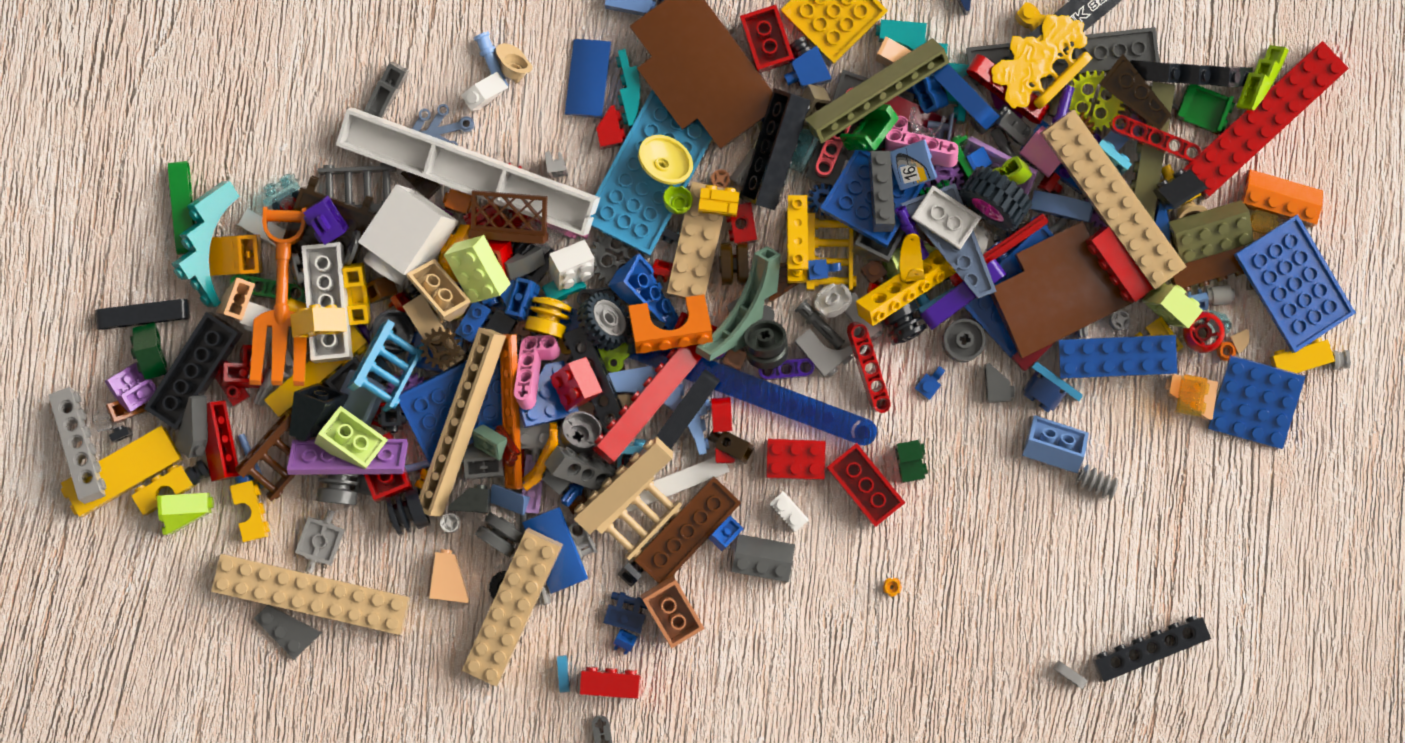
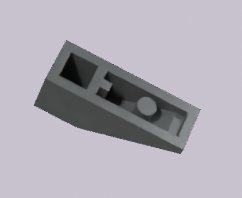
M205 395L189 397L178 432L175 447L187 458L203 456L208 442L207 397Z

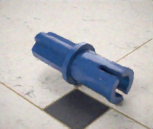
M576 483L570 484L569 489L561 498V503L566 507L570 506L576 497L582 494V490L585 487Z

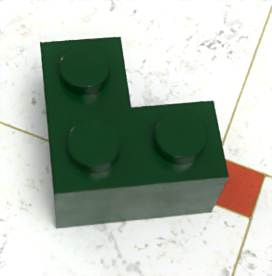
M155 322L133 327V336H130L133 346L131 354L133 359L138 361V372L143 374L145 380L166 375L167 361L161 349V336Z
M914 440L894 445L901 483L925 479L928 470L926 463H922L923 455L926 454L924 443L920 444V440Z

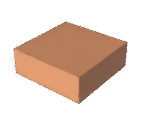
M740 349L736 352L728 350L722 363L740 371L747 357L746 352Z

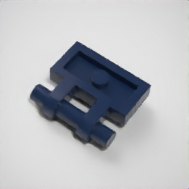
M612 592L611 599L618 602L616 606L608 605L603 623L641 634L646 615L640 614L639 610L640 608L648 610L642 598L630 597L624 592ZM623 603L634 605L633 611L623 609Z

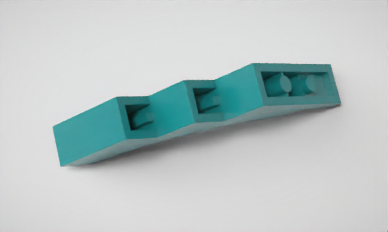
M881 19L880 25H876L875 36H879L878 42H883L886 36L913 51L926 43L927 23ZM939 43L945 49L947 55L948 44ZM948 63L962 78L968 75L966 70L969 64ZM941 85L947 95L948 104L957 105V107L953 108L956 124H964L966 110Z

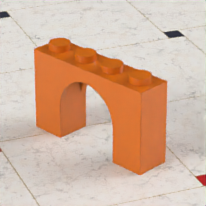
M705 295L685 297L688 320L682 327L675 330H663L656 327L650 319L647 303L629 305V319L636 354L713 342L712 327Z

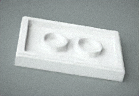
M935 186L931 187L911 219L959 250L982 218Z

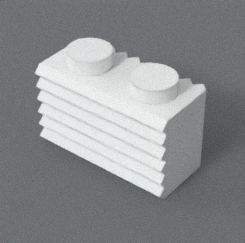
M784 492L770 503L772 509H775L777 515H780V518H783V521L788 523L793 532L799 530L809 521Z

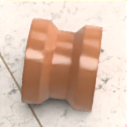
M716 170L712 174L711 184L713 186L724 189L729 186L730 176L725 170Z

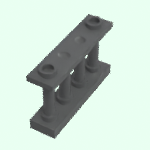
M380 163V166L335 168L334 165H323V168H318V173L325 175L326 195L334 198L333 174H344L345 202L359 208L362 205H355V202H353L352 174L363 173L365 198L366 195L372 197L371 173L382 172L383 201H381V204H374V201L372 202L369 211L377 214L391 193L390 172H397L396 167L385 163Z

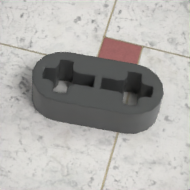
M603 715L596 716L592 721L595 743L601 742V735L605 736L606 741L613 743L609 720ZM598 719L606 722V725L603 726L604 732L600 733V728L595 726Z

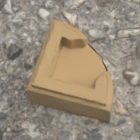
M1248 329L1229 337L1236 348L1237 354L1245 350L1249 343L1250 335Z

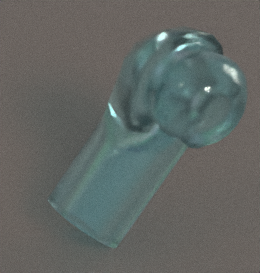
M1209 310V313H1213L1222 321L1225 334L1229 333L1230 329H1232V323L1227 315Z

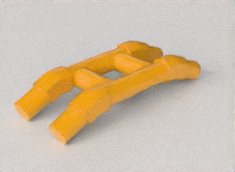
M550 423L549 437L536 464L522 478L525 482L522 486L526 491L541 481L546 469L544 463L556 446H558L557 423Z

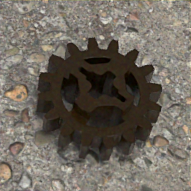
M439 327L438 332L432 328V334L425 333L427 339H421V342L424 344V346L419 347L420 350L424 351L421 357H427L425 363L429 364L432 362V368H435L436 365L439 366L440 370L443 369V365L450 368L449 363L453 362L456 364L457 362L454 358L461 357L457 353L458 350H462L461 346H457L461 340L454 339L457 334L454 332L450 335L449 328L445 332H443L442 327ZM441 336L439 340L432 341L434 337ZM449 338L453 343V349L448 346ZM441 344H443V347L446 350H448V352L440 351V353H438V350L435 346H441ZM428 347L433 350V358L428 353ZM450 356L448 359L440 361L442 357Z

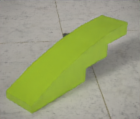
M1269 45L1264 59H1259L1254 73L1249 72L1236 105L1238 109L1254 111L1273 85L1289 51L1286 47Z

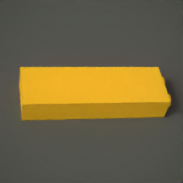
M161 425L98 461L101 466L100 477L104 479L106 489L104 490L105 497L83 504L77 498L72 477L60 483L63 487L61 492L72 503L70 505L72 512L79 517H84L184 459L175 447V443L166 427ZM89 476L86 479V483H89L91 481L92 476Z

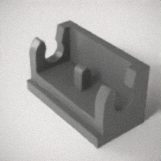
M1003 104L997 112L1000 117L994 124L1015 143L1024 147L1034 131Z

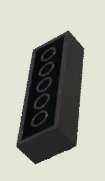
M774 88L739 198L771 210L776 209L780 201L782 187L786 183L788 169L792 164L793 153L798 146V138L803 130L806 114L810 109L811 100Z
M206 312L144 409L173 429L179 430L189 397L206 393L220 371L221 366L242 337L243 332L214 313Z

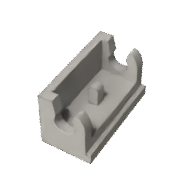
M550 151L545 152L549 178L568 176V171L560 152H558L559 160L555 159L554 161Z

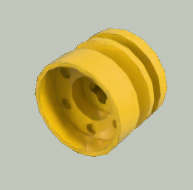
M533 297L532 302L540 306H530V310L536 312L537 317L528 316L525 329L538 334L552 335L555 338L564 339L567 327L559 323L560 319L569 320V316L562 314V311L571 312L572 307L553 298Z

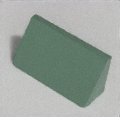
M485 425L473 429L474 446L500 461L507 444V438Z

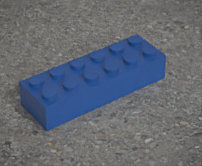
M1176 335L1058 340L1060 379L1178 374Z

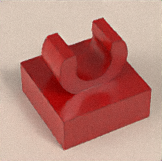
M1052 173L1049 178L1045 175L1037 186L1042 192L1048 193L1051 191L1059 193L1063 187L1057 183L1060 176L1056 173Z
M655 259L653 264L655 279H657L658 275L664 276L663 282L666 283L671 275L673 263Z
M403 292L391 297L390 300L392 302L388 306H395L397 310L406 313L403 305L410 302L409 297H406Z

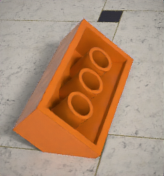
M1250 169L1241 200L1248 209L1285 220L1298 214L1305 226L1314 227L1318 224L1323 205V190Z

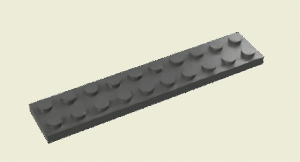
M1156 27L1085 35L1087 37L1086 46L1080 49L1074 48L1072 52V59H1076L1083 52H1088L1092 56L1089 63L1076 75L1080 73L1086 74V71L1094 73V70L1097 73L1107 72L1122 54L1125 55L1129 62L1130 60L1160 62ZM1010 43L966 48L967 63L970 65L976 54L985 56L995 65L1001 60H1013L1014 57L1009 51ZM1068 46L1063 49L1065 55H1067L1066 51L1069 50ZM1057 59L1052 64V69L1058 75L1068 67L1065 59ZM1048 75V76H1046V77H1042L1041 79H1043V78H1052L1053 76H1052V75ZM969 76L976 86L981 85L979 82H977L975 79Z

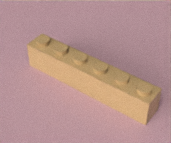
M657 436L653 440L649 439L643 445V449L639 453L635 452L625 466L621 465L615 471L616 474L612 478L608 477L598 491L594 490L584 504L581 502L574 509V520L591 534L673 459V451Z

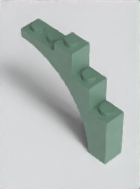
M768 246L754 253L748 280L735 307L712 334L713 342L696 346L697 354L711 361L728 350L736 352L745 346L744 335L750 325L763 318L764 300L777 293L781 262L780 253Z

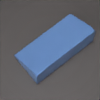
M492 484V504L521 515L525 514L530 500L529 496L500 485Z

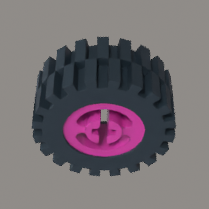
M976 167L959 192L962 201L965 202L967 207H970L973 212L981 216L982 220L985 219L988 224H994L996 228H1002L1004 231L1009 230L1012 232L1016 230L1032 207V201L1028 199V194L1023 193L1024 190L1016 186L1017 183L1010 181L1006 175L1002 176L997 170L992 171L989 167Z

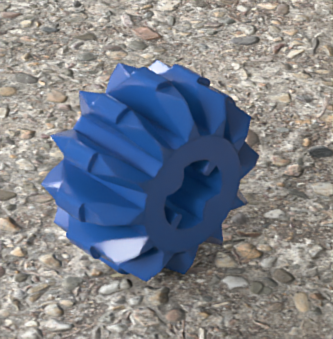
M821 183V189L814 185L815 192L812 190L808 191V194L812 197H807V201L813 202L808 205V208L816 207L813 213L816 214L818 209L820 210L822 202H818L820 195L827 197L832 188L831 185L824 189L825 184Z

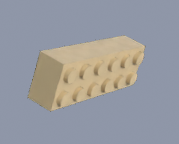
M692 181L690 192L693 197L691 209L684 215L667 288L668 296L685 299V297L704 294L706 297L724 219L723 215L698 212L701 188H705L707 184ZM717 187V190H724V188Z

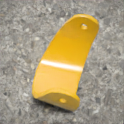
M917 234L906 235L902 242L899 261L902 282L925 279L920 238Z

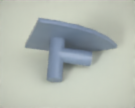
M954 113L949 115L948 123L928 120L927 128L937 129L935 138L943 140L944 131H947L946 140L950 141Z

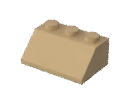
M435 259L406 275L444 320L450 322L461 316L471 302Z

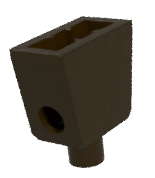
M712 430L708 437L709 441L716 444L715 448L744 464L748 462L755 448L751 443L727 431L719 433ZM731 441L730 445L726 446V443Z

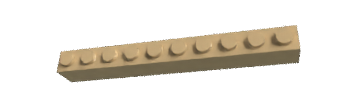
M479 328L423 484L419 499L424 513L429 516L442 517L506 339L505 335L494 330Z

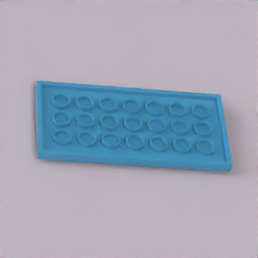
M651 90L595 195L600 197L596 213L591 215V217H594L591 227L649 257L673 214L665 208L663 201L664 191L671 185L654 180L644 171L638 158L640 145L646 138L653 135H665L679 141L692 157L693 170L687 180L673 186L687 188L712 141L711 136L698 119L682 130L653 90Z

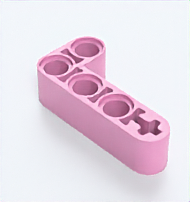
M898 116V121L885 137V151H892L925 139L932 155V164L954 167L958 162V145L956 143L908 132V120L903 116Z
M552 335L527 336L521 341L514 396L523 410H529L536 404L541 361L554 360L561 353V349Z

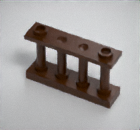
M287 411L284 412L235 467L237 473L243 478L246 475H251L269 490L266 496L270 501L278 499L282 495L283 489L295 477V475H288L287 470L270 457L267 452L272 446H277L288 457L290 455L291 448L281 441L280 437L285 431L288 432L290 430L291 415ZM259 460H263L282 476L275 485L255 469V464Z

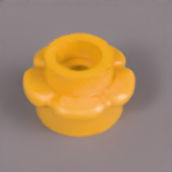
M888 578L884 581L883 591L888 596L894 597L897 593L901 592L902 586L897 578Z

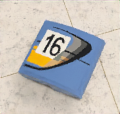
M925 139L890 151L892 167L900 190L937 178L931 162L932 155Z

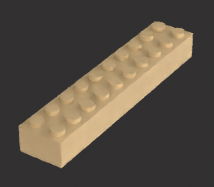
M1075 110L1069 111L1040 132L1107 227L1110 226L1153 289H1157L1187 267Z
M220 554L211 592L397 635L403 634L411 597L226 554Z

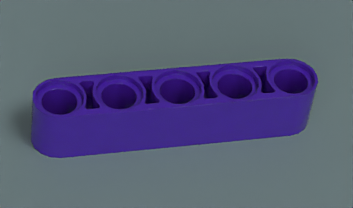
M996 259L987 264L994 284L1007 275ZM963 282L922 312L920 316L928 327L933 330L974 300L976 296Z

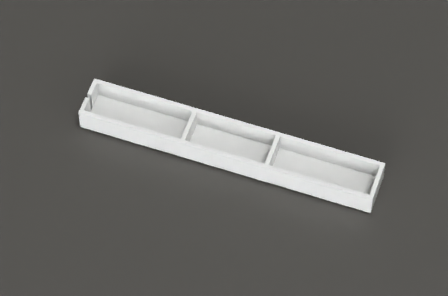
M355 108L346 110L336 142V146L470 195H472L473 190L548 196L547 223L582 236L589 234L594 219L591 215L596 213L600 201L598 196ZM477 195L478 198L486 200L484 196ZM497 197L493 201L495 204L503 207L507 204L502 197ZM515 199L512 202L518 211L525 206L521 199ZM534 200L530 204L537 213L542 209V201ZM528 207L521 212L530 217L535 216Z

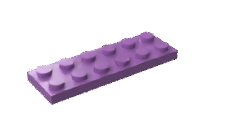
M388 439L368 467L363 469L329 454L315 444V440H292L287 466L288 475L403 474L408 442L407 439Z

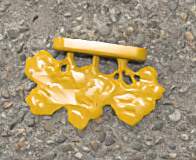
M1046 15L1042 24L1043 40L1037 41L1035 37L1022 39L1020 36H1012L1010 50L1014 55V59L1001 60L992 67L991 73L994 83L1002 86L1007 85L1005 100L1013 109L1017 106L1021 108L1027 107L1032 91H1039L1041 93L1034 100V105L1041 109L1089 63L1092 56L1088 52H1083L1076 59H1072L1073 49L1083 48L1087 44V37L1083 33L1084 23L1079 20L1073 21L1069 16ZM1071 41L1074 42V46H1073V47H1071V45H1070V42H1071ZM1064 43L1068 45L1067 55L1063 52ZM1057 59H1065L1068 67L1058 75L1052 69V64ZM1052 75L1055 80L1044 90L1040 79ZM1032 82L1035 86L1030 87L1029 83Z

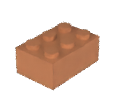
M674 576L640 595L671 649L705 629Z

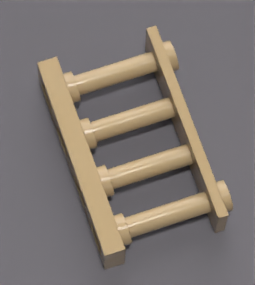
M654 477L596 529L601 534L608 532L628 551L625 557L629 561L631 558L635 559L642 552L640 549L671 516L675 517L681 511L680 507L683 505L678 500L673 504L653 485ZM643 490H648L668 509L661 517L654 513L640 499L639 495ZM630 504H635L655 523L647 532L627 514L626 508ZM617 518H622L642 537L634 546L613 527V522Z

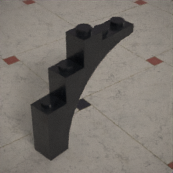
M1130 60V63L1145 81L1238 87L1245 85L1249 72L1253 73V67Z

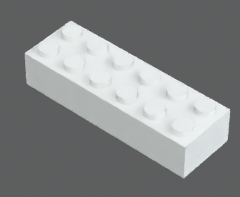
M334 242L326 245L301 246L306 308H309V305L319 304L321 308H325L327 305H337V308H345L347 327L346 332L339 334H319L309 337L310 359L314 363L352 360L351 328L347 310L348 293L347 288H344L342 268L345 265L344 245L340 242Z

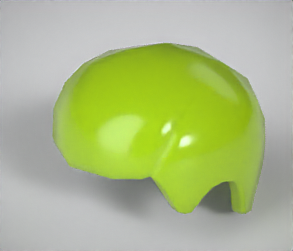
M671 185L664 191L663 201L665 208L669 212L684 214L691 209L693 197L691 192L683 186L674 187Z

